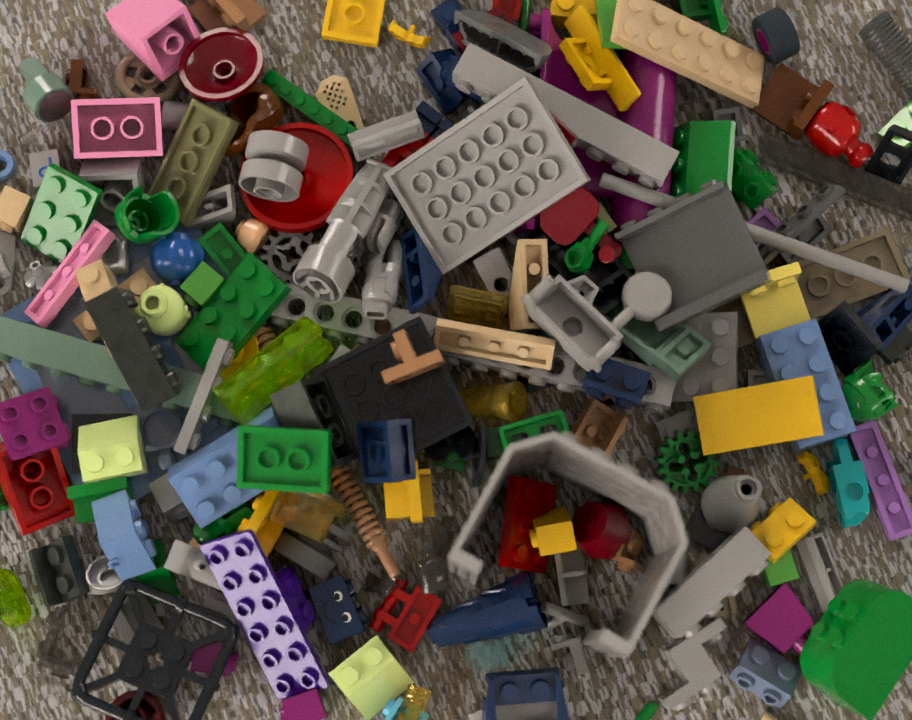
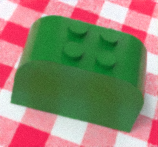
M856 579L843 586L836 597L829 602L826 612L820 621L814 625L810 636L803 645L800 654V668L805 679L839 706L867 720H873L912 661V597L902 591L867 579Z

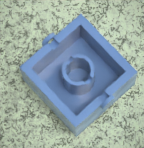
M126 489L91 502L100 546L109 560L108 567L116 571L120 580L123 582L156 569L153 556L157 555V550L153 540L148 537V535L152 534V529L146 517L141 518L142 511L137 499L131 500Z

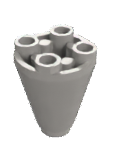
M725 475L711 481L705 487L700 503L706 524L712 529L728 534H733L736 530L745 526L747 528L752 526L759 514L761 487L759 482L749 475Z

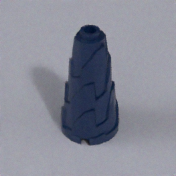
M526 570L505 579V582L480 592L479 596L454 606L452 610L433 619L431 626L427 627L432 644L437 643L439 647L461 643L467 645L489 638L494 640L518 633L528 634L548 628L546 614L541 612L542 602L540 603L537 595L539 592L531 573Z

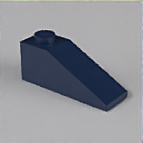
M413 227L399 238L402 247V264L408 309L411 314H415L433 301L442 276L440 269Z
M912 277L909 279V286L905 293L892 289L857 313L884 345L878 350L880 352L912 320Z

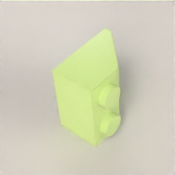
M138 415L78 427V457L83 482L91 483L148 473Z
M378 635L374 636L328 673L366 720L371 719L381 711L391 698H397L415 683Z

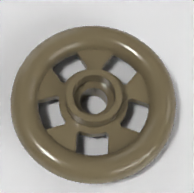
M132 51L120 60L115 71V85L123 98L160 97L161 105H163L165 100H172L182 86L179 70L162 82ZM129 68L137 69L134 78L126 77ZM147 76H153V77H154V78L151 79V80H145V78H146ZM163 84L166 89L160 94H156L153 90ZM136 85L145 90L142 95L132 91Z

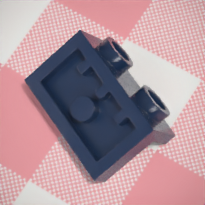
M609 358L601 365L602 370L600 372L594 370L591 372L587 371L582 384V389L587 390V396L598 400H603L604 397L616 400V406L627 410H632L633 407L639 408L651 375L650 372Z

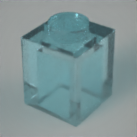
M504 638L468 643L469 649L463 650L466 668H472L473 674L509 669Z

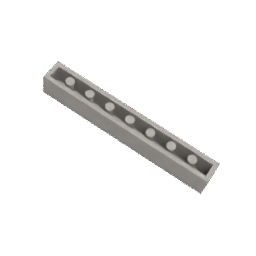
M469 42L452 74V82L455 83V86L460 91L467 94L473 92L480 96L484 103H487L522 78L529 77L548 110L578 137L572 143L571 148L576 146L586 151L585 154L589 158L598 162L603 160L611 164L612 169L622 175L630 174L638 178V182L645 187L661 189L680 151Z

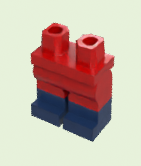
M422 100L416 108V112L421 121L425 138L389 150L382 163L393 168L450 129L454 124L447 118L443 120L442 114Z

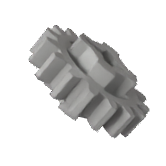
M278 231V237L268 236L271 244L262 246L263 251L267 255L260 256V259L263 263H268L266 266L282 281L296 285L292 274L304 255V243L307 246L319 244L320 241L312 243L315 239V235L312 232L305 236V233H284ZM291 240L290 243L281 246L282 243ZM293 252H296L298 260L293 259L289 263L286 256H292ZM274 258L282 262L281 272L276 269Z

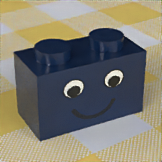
M341 574L308 588L331 645L366 631L364 624L368 623L362 606L358 608L355 606L352 597L357 595L351 579L345 580Z

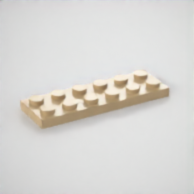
M617 0L610 38L611 42L751 109L759 104L765 60L764 55L653 0Z

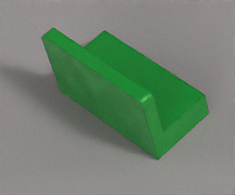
M126 476L66 487L68 499L74 502L76 522L78 524L95 522L91 504L93 501L126 489L131 500L134 499L132 481Z

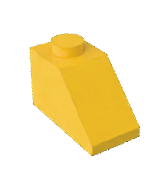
M565 505L533 519L534 529L529 530L532 548L538 547L541 556L577 549L572 520Z

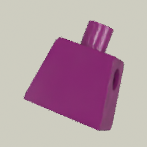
M782 583L741 624L779 653H785L792 646L801 654L803 645L808 639L805 632L814 622L786 583Z

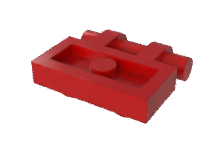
M399 575L395 583L389 585L386 591L388 595L381 607H377L372 614L375 617L369 627L380 632L384 623L389 624L392 628L387 638L413 653L443 600L418 585L413 593L409 595L404 592L409 580ZM398 599L406 604L396 619L390 613Z

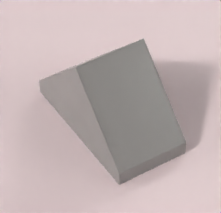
M228 184L207 192L191 227L188 228H213L219 222L225 228H231L236 215L234 185Z

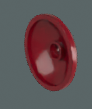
M232 27L216 28L201 34L185 48L179 62V75L183 85L193 96L211 102L227 101L241 96L256 84L264 68V54L259 42L250 33Z

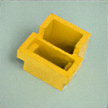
M415 460L416 479L383 483L386 519L388 522L411 520V524L423 523V518L435 517L431 469H419L417 460Z

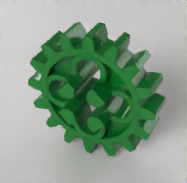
M686 428L684 435L680 431L674 430L675 438L671 439L668 436H664L667 444L665 446L657 445V448L662 453L661 455L654 456V460L661 464L655 468V471L658 474H664L660 480L664 484L670 482L669 487L673 491H676L680 486V490L684 494H687L689 487H692L695 492H699L698 484L703 483L707 486L709 482L706 478L708 476L716 477L717 475L712 470V466H719L720 464L719 461L713 459V456L717 454L707 455L702 460H696L699 456L698 453L703 452L699 431L693 436V431L690 428ZM681 443H686L684 452L691 457L688 460V464L695 471V475L691 479H687L690 472L682 464L685 462V456L678 451ZM671 462H678L675 464V469L669 470V464Z

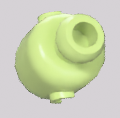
M164 283L146 289L138 300L139 306L135 308L139 317L142 316L147 319L153 333L161 336H170L178 333L184 328L191 317V311L188 310L186 301L179 293L165 286Z

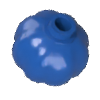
M172 232L167 234L166 239L157 241L150 253V265L153 272L158 277L169 281L170 287H179L202 261L205 262V252L198 241L189 239V233Z

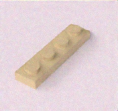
M437 318L434 345L439 350L551 370L556 339Z

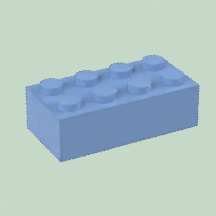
M816 318L758 337L754 344L768 383L810 375L814 376L824 436L789 441L793 453L849 436L856 431Z
M272 406L241 424L283 427L280 419L274 414ZM238 427L168 468L169 482L200 528H203L264 491L260 489L237 488Z

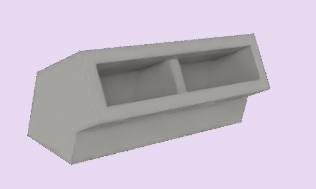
M416 110L351 132L347 134V138L358 162L425 138V134Z
M823 532L799 540L794 545L819 612L824 613L828 608L829 602L836 597L843 587V583Z

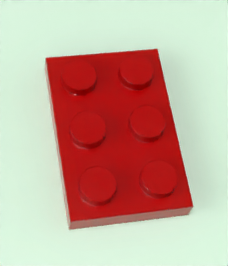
M509 476L498 566L523 571L528 570L533 573H546L548 555L541 556L538 547L532 548L529 530L534 529L533 519L553 510L556 485L519 476Z

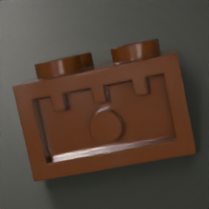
M780 64L760 92L759 104L752 109L750 108V110L797 140L829 95L834 84L824 79L820 87H818L784 64Z

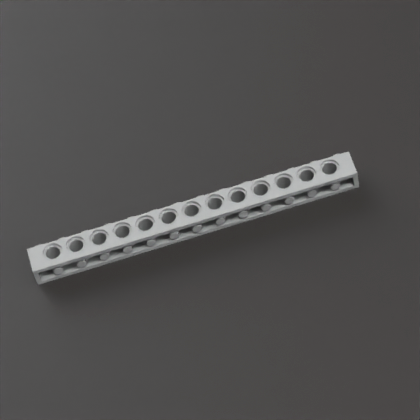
M290 283L286 284L292 290L268 317L271 320V324L279 327L288 328V324L300 326V331L310 334H316L317 330L327 332L329 338L344 341L345 337L356 339V343L359 345H364L381 336L376 333V327L381 322L390 323L391 331L418 316L421 317L433 340L437 318H440L418 312L411 314L409 310L393 307L386 319H369L363 314L364 310L362 308V300L343 296L339 302L324 303L311 298L300 290L297 285ZM296 303H304L306 306L304 312L300 315L291 314V309ZM331 309L334 311V316L331 320L327 322L319 320L320 313L323 310ZM358 315L363 318L362 324L359 327H348L347 323L350 317ZM555 344L553 361H559L564 365V370L560 374H552L546 369L525 368L518 364L440 350L446 365L459 367V363L471 365V370L480 373H488V369L500 372V377L510 380H516L517 376L528 378V383L536 386L545 387L546 383L558 385V390L567 393H574L575 389L587 392V390L582 389L583 381L576 374L582 367L558 344ZM609 357V359L650 372L651 375L648 383L651 386V392L643 395L641 405H645V410L654 413H662L663 410H669L676 381L658 367Z

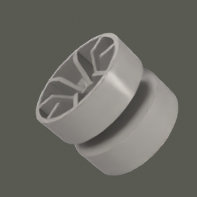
M259 130L252 132L248 138L245 151L247 160L242 164L238 181L239 186L245 192L265 200L290 202L298 199L303 181L301 172L306 168L309 154L308 145L295 136L279 131Z

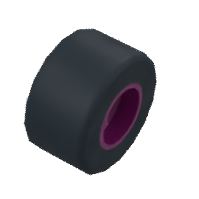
M776 7L753 18L752 30L755 40L762 54L771 64H778L799 53L800 41L797 31L790 17L783 9Z

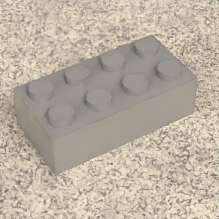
M746 526L736 530L656 604L651 615L672 638H690L701 628L698 622L703 617L711 618L724 606L721 600L726 596L728 598L730 596L734 597L746 586L743 580L748 575L749 577L756 576L767 567L769 563L766 559L771 553Z

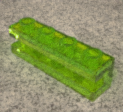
M304 315L212 391L228 414L244 425L272 402L271 394L302 380L309 370L324 362L327 356L334 351V348L327 339L321 336L323 331L319 324Z

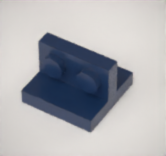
M411 419L357 423L361 484L392 483L416 479Z

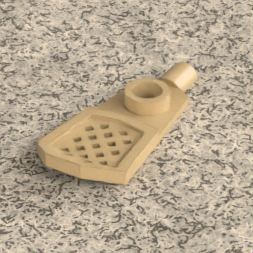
M332 75L321 81L315 94L318 101L346 122H354L356 129L365 128L349 79Z

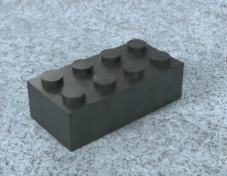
M115 286L83 303L142 412L148 411L180 394L178 387L182 384L175 371H168L163 361L167 359V356L159 343L154 344L149 336V334L153 333L152 328L145 317L138 316L134 308L139 305L130 290H124L122 287Z

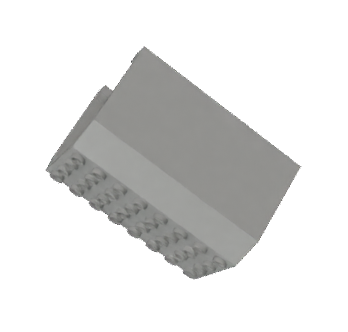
M554 431L508 445L447 557L449 571L476 585L484 562L466 552L503 483L509 476L544 468L605 502L619 505L625 513L635 517L642 523L652 555L645 574L640 579L613 633L606 629L585 632L581 640V644L605 657L629 658L689 543L675 496L668 493L669 487L655 479H651L648 482L638 477L640 472L626 463H621L620 466L608 460L609 454L596 447H592L591 450L579 445V438L566 431H562L561 435Z

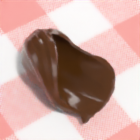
M256 83L246 93L230 101L228 117L240 124L224 156L232 157L240 154L246 149L249 135L252 132L271 130L281 120L283 106L277 94L269 86Z

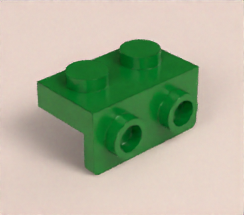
M743 147L734 149L732 190L750 210H753L765 199L771 198L780 189L776 185L778 181L775 176L767 169L763 171L757 164L759 159L749 148L745 150Z

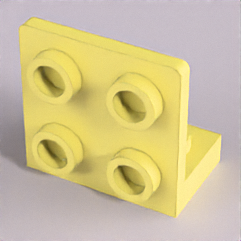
M798 261L768 270L773 281L740 296L755 340L761 335L811 320L797 282L798 276L802 273Z

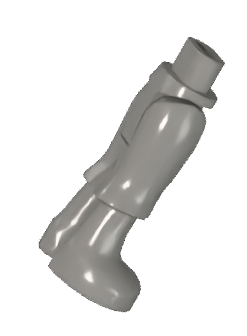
M393 240L390 243L388 263H384L387 249L385 253L364 251L361 256L366 273V279L362 288V308L366 318L386 319L396 302L399 280L404 272L402 247L399 240Z

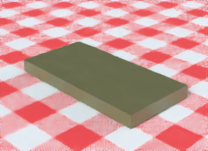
M195 98L191 99L147 193L152 196L162 190L169 191L179 206V223L186 227H191L240 124Z

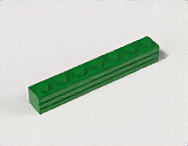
M271 68L260 82L261 84L269 86L275 94L325 129L331 131L350 146L347 134L358 129Z

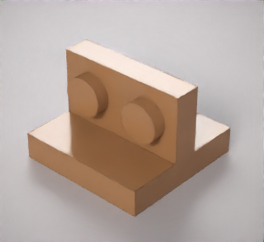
M197 0L187 9L206 32L222 27L238 28L249 32L267 16V12L255 0Z
M403 329L393 333L395 341L391 342L390 345L396 360L399 362L403 361L404 363L381 371L385 384L392 386L446 363L439 349L417 357L410 337Z

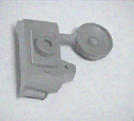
M648 271L639 272L631 276L622 289L621 299L625 309L611 322L592 306L600 288L585 274L566 281L559 274L554 279L550 275H546L527 295L523 294L521 299L526 305L525 311L529 317L552 339H556V343L582 368L588 372L592 370L600 372L602 370L601 365L620 348L624 335L619 330L633 317L646 322L654 321L667 313L672 303L673 294L671 286L665 278L657 273Z

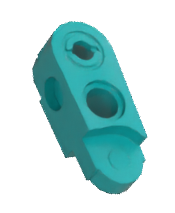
M842 437L831 441L834 461L825 463L839 523L842 528L859 526L860 522L867 518L870 512L868 498L870 490L862 460L856 461L852 457L846 438Z

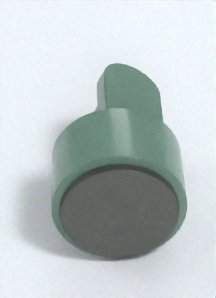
M29 57L23 59L20 62V71L27 81L24 101L37 119L42 122H54L66 116L71 110V100H74V95L61 77L57 74L49 73L37 58Z

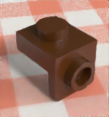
M71 59V69L66 70L65 81L74 95V100L102 99V95L97 88H86L88 68L84 61Z

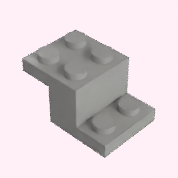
M720 617L711 618L702 624L701 628L690 638H681L663 650V653L682 680L681 683L658 697V700L665 709L680 711L693 702L690 697L697 692L705 694L718 686L716 680L722 675L703 646H710L723 637L721 631L727 627Z

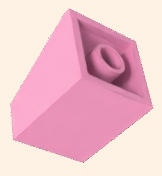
M123 0L105 13L116 36L162 82L179 70V62L183 51L191 41L200 36L186 6L178 0Z

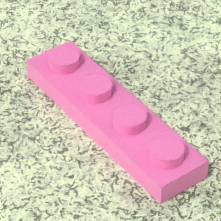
M94 219L24 313L46 329L79 286L74 271L98 261L117 235Z

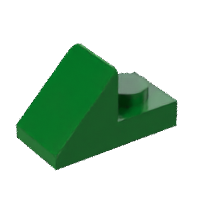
M160 538L153 541L157 550V555L153 556L156 569L139 575V581L178 596L181 592L173 571L163 568L167 560L163 543ZM149 598L152 605L160 603L154 599Z

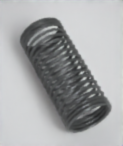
M884 11L869 21L859 31L858 35L863 41H866L865 44L869 45L868 48L872 49L878 60H882L881 64H885L884 67L888 68V72H891L894 80L901 84V88L904 87L903 91L912 99V87H909L912 84V80L906 83L912 77V73L901 80L908 72L912 71V47H910L912 41L907 43L909 38H905L906 34H902L903 30H899L900 26H896L897 22H893V18H891L892 16L888 11ZM876 33H879L872 41L869 42V40H870ZM879 37H882L875 45L872 46V44H873ZM882 41H885L879 48L876 49V47H877ZM885 45H888L882 52L879 53V51H880ZM893 48L891 51H889V52L886 54V56H883V54H884L888 49ZM896 52L889 60H886L891 53ZM896 56H899L892 64H889ZM899 60H902L896 67L892 68ZM902 64H905L899 71L895 72ZM911 66L902 75L898 76L905 68Z

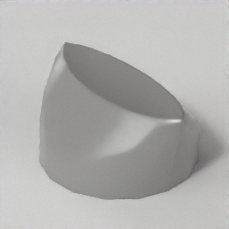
M106 555L96 558L86 570L85 579L90 591L87 594H108L116 592L123 585L116 571L108 567L109 560ZM138 576L131 578V581H138Z

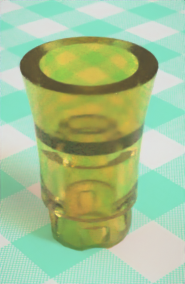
M519 381L496 385H475L472 388H462L459 392L470 415L475 418H494L518 422L526 414L527 393L524 385Z

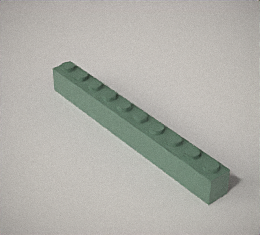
M0 316V361L11 363L12 359L22 361L21 366L30 370L39 371V368L42 367L49 369L50 375L66 380L67 376L70 375L78 378L77 383L94 388L97 383L106 386L105 391L122 396L124 391L132 394L106 346ZM165 364L168 371H175L182 385L178 387L180 394L163 402L161 407L174 412H179L180 408L189 410L203 375ZM224 381L219 394H214L210 405L213 406L210 417L219 419L218 424L233 429L236 424H243L246 421L254 392L250 388Z

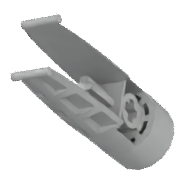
M369 157L366 161L367 163L360 169L344 191L326 220L330 225L320 243L308 246L292 274L293 281L306 295L324 303H336L341 300L355 275V267L352 261L354 258H360L364 252L357 247V242L360 237L363 239L366 237L383 200H386L389 196V184L383 174L392 167Z

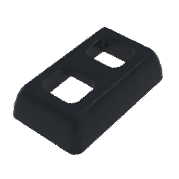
M896 124L891 125L864 172L895 187L900 186L912 167V131ZM896 135L910 141V146L904 147L892 141L893 136ZM890 153L899 157L901 161L898 166H892L881 161L882 155Z

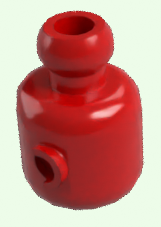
M829 101L814 114L804 129L806 136L810 139L809 143L820 154L824 153L829 157L835 158L843 153L848 157L849 164L854 168H859L874 153L870 144L861 142L858 139L862 132V127L856 119L857 114L847 105L842 106L836 101Z

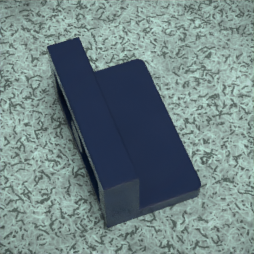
M451 48L431 52L415 69L446 115L452 114L466 100L472 99V97L444 84V77H440L443 61L448 60L451 55H456Z

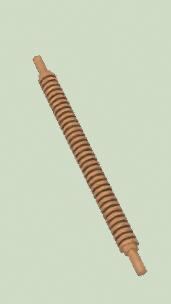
M266 320L254 335L258 341L259 355H262L261 358L266 362V367L270 368L269 373L273 375V380L275 382L278 381L276 383L277 387L282 390L301 380L298 379V374L294 372V367L290 366L291 362L287 359L288 356L286 353H283L284 349L280 346L279 340H275L277 337L275 333H272L273 330ZM343 465L332 470L330 482L334 481L332 483L333 488L339 487L335 492L337 495L342 494L339 497L341 502L346 501L343 504L344 508L351 507L347 510L348 515L355 514L350 519L352 522L358 521L354 525L356 529L362 527L358 533L360 536L365 535L362 538L363 542L370 541L366 544V548L368 550L371 549L373 554L377 553L390 578L396 577L401 571L387 548L389 546L387 542L389 537L387 534L381 535L385 531L383 527L377 529L381 523L379 520L374 521L377 518L376 514L369 515L373 512L371 506L367 507L370 504L368 500L362 501L366 496L364 493L359 494L362 491L360 486L355 487L358 485L356 479L352 480L354 478L353 473H348L351 469L349 466Z

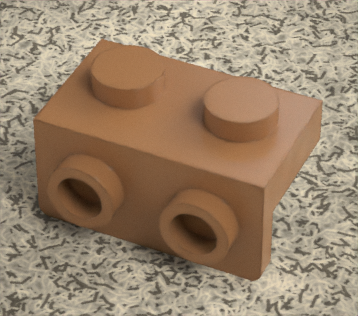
M589 397L570 433L580 439L579 445L588 450L596 447L609 454L608 460H610L613 447L617 440L625 433L629 417L625 414L617 413L600 401Z

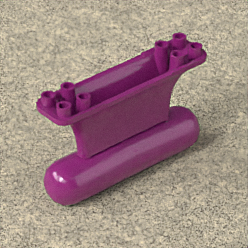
M543 8L542 14L531 13L529 34L545 41L552 48L548 61L537 70V78L673 148L676 72L628 49H621L620 61L640 90L641 95L626 111L620 112L606 90L587 91L581 85L579 77L572 66L565 60V55L559 47L563 40L554 28L550 9ZM576 146L572 148L591 179L583 187L594 197H612L610 217L617 225L616 233L621 231L620 226L632 220H637L638 223L648 218L647 213L657 208V206L600 187L599 182L603 172L639 185L641 184L638 182V178L630 174L622 175L613 170L611 164L603 160L598 162L589 158L585 154L586 151ZM671 170L661 189L659 190L654 187L653 190L670 195ZM540 214L515 229L514 233H523L526 229L534 230L537 222L540 221Z

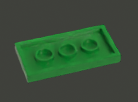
M249 252L175 342L203 370L206 368L217 337L234 343L232 349L235 350V358L292 289L258 257Z

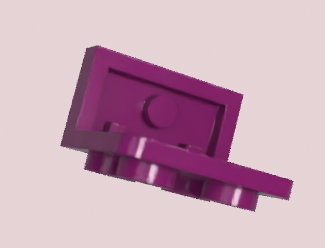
M49 386L0 402V434L11 460H19L57 447L58 452L67 449L69 439L72 438L67 423H62L59 415L61 407L56 395L52 396Z

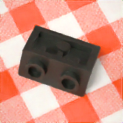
M72 535L61 537L46 546L28 551L45 607L66 603L90 592Z

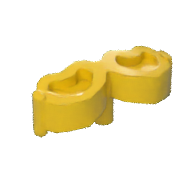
M392 20L388 31L395 38L402 42H407L413 47L427 48L432 39V36L428 38L413 34L416 26L412 24L409 30L406 31Z
M807 451L797 455L795 458L804 465L808 472L803 475L804 480L812 479L817 497L828 492L829 478L824 471L820 470L818 458Z

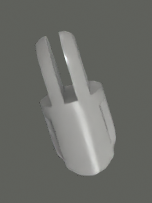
M393 199L383 200L364 239L360 237L357 242V247L361 251L385 253L403 218V210L398 201Z

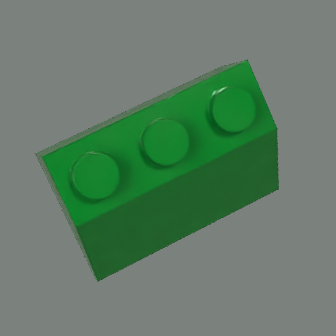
M689 121L674 128L673 148L680 152L671 168L670 196L677 198L686 193H690L692 196L702 191L700 187L703 184L715 179L718 182L723 180L728 184L731 191L736 121Z

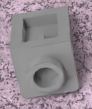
M571 633L554 637L555 644L549 645L551 651L569 647L570 652L565 653L569 671L575 670L577 676L589 673L580 638H572Z

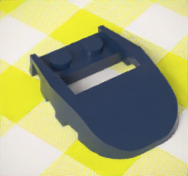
M558 667L485 673L488 689L487 696H483L482 720H496V706L548 701L556 702L557 720H569Z

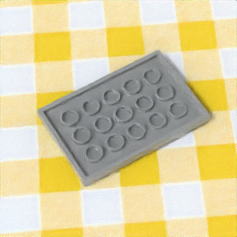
M529 77L522 78L383 174L443 275L448 274L591 180Z

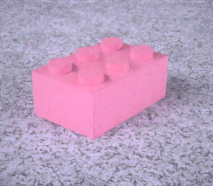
M160 97L71 100L74 159L163 156Z

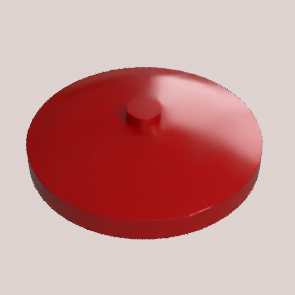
M288 123L271 129L295 136L309 147L306 168L301 172L303 181L299 198L290 202L270 201L253 196L239 186L241 196L248 210L256 219L279 232L305 233L328 224L326 220L355 177L353 163L346 146L331 131L315 124ZM244 155L243 160H242L241 165H240L239 177H240V172H241L242 164H243L244 161L247 160L246 157H245V155Z

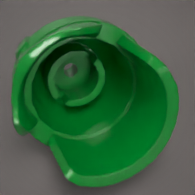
M138 186L130 191L121 203L117 205L114 218L120 231L127 239L137 244L146 245L171 233L179 223L180 211L176 199L169 191L162 190L151 196L143 193V188Z
M871 358L863 362L842 382L841 389L853 421H876L900 405L899 402L895 403L896 397L893 392L882 383V375L874 372L871 366Z

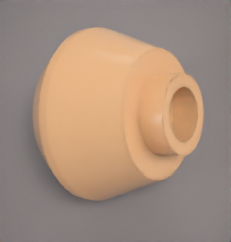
M249 218L247 221L242 220L235 230V235L238 236L237 243L246 254L251 252L257 255L268 240L272 229L255 218Z

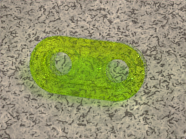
M0 569V586L2 587V590L0 588V619L9 628H19L30 620L31 607L18 577L8 569Z

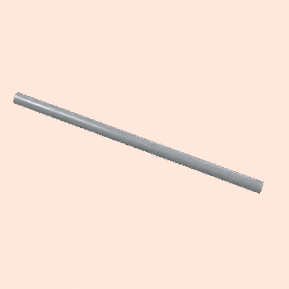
M605 172L601 176L600 187L657 207L663 206L664 209L675 204L673 200L676 197ZM746 222L756 242L901 293H905L909 286V279Z

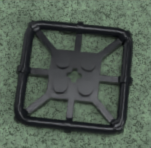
M125 580L123 585L114 594L98 629L94 630L91 635L93 640L74 677L72 689L70 690L71 696L84 706L116 720H148L136 715L148 692L166 701L172 720H181L174 695L182 678H185L203 686L188 719L202 720L214 692H218L221 686L219 681L237 643L238 633L240 632L238 624H234L231 620L220 614L189 602V598L183 595L181 597L175 596L142 581ZM137 593L175 608L165 631L146 622ZM127 596L139 625L129 645L108 636ZM184 613L222 629L193 642L174 635ZM225 639L208 678L187 670L195 651ZM104 644L125 652L117 672L85 684ZM160 653V659L164 661L162 667L156 666L154 670L150 669L149 657ZM119 681L138 688L127 710L89 694Z

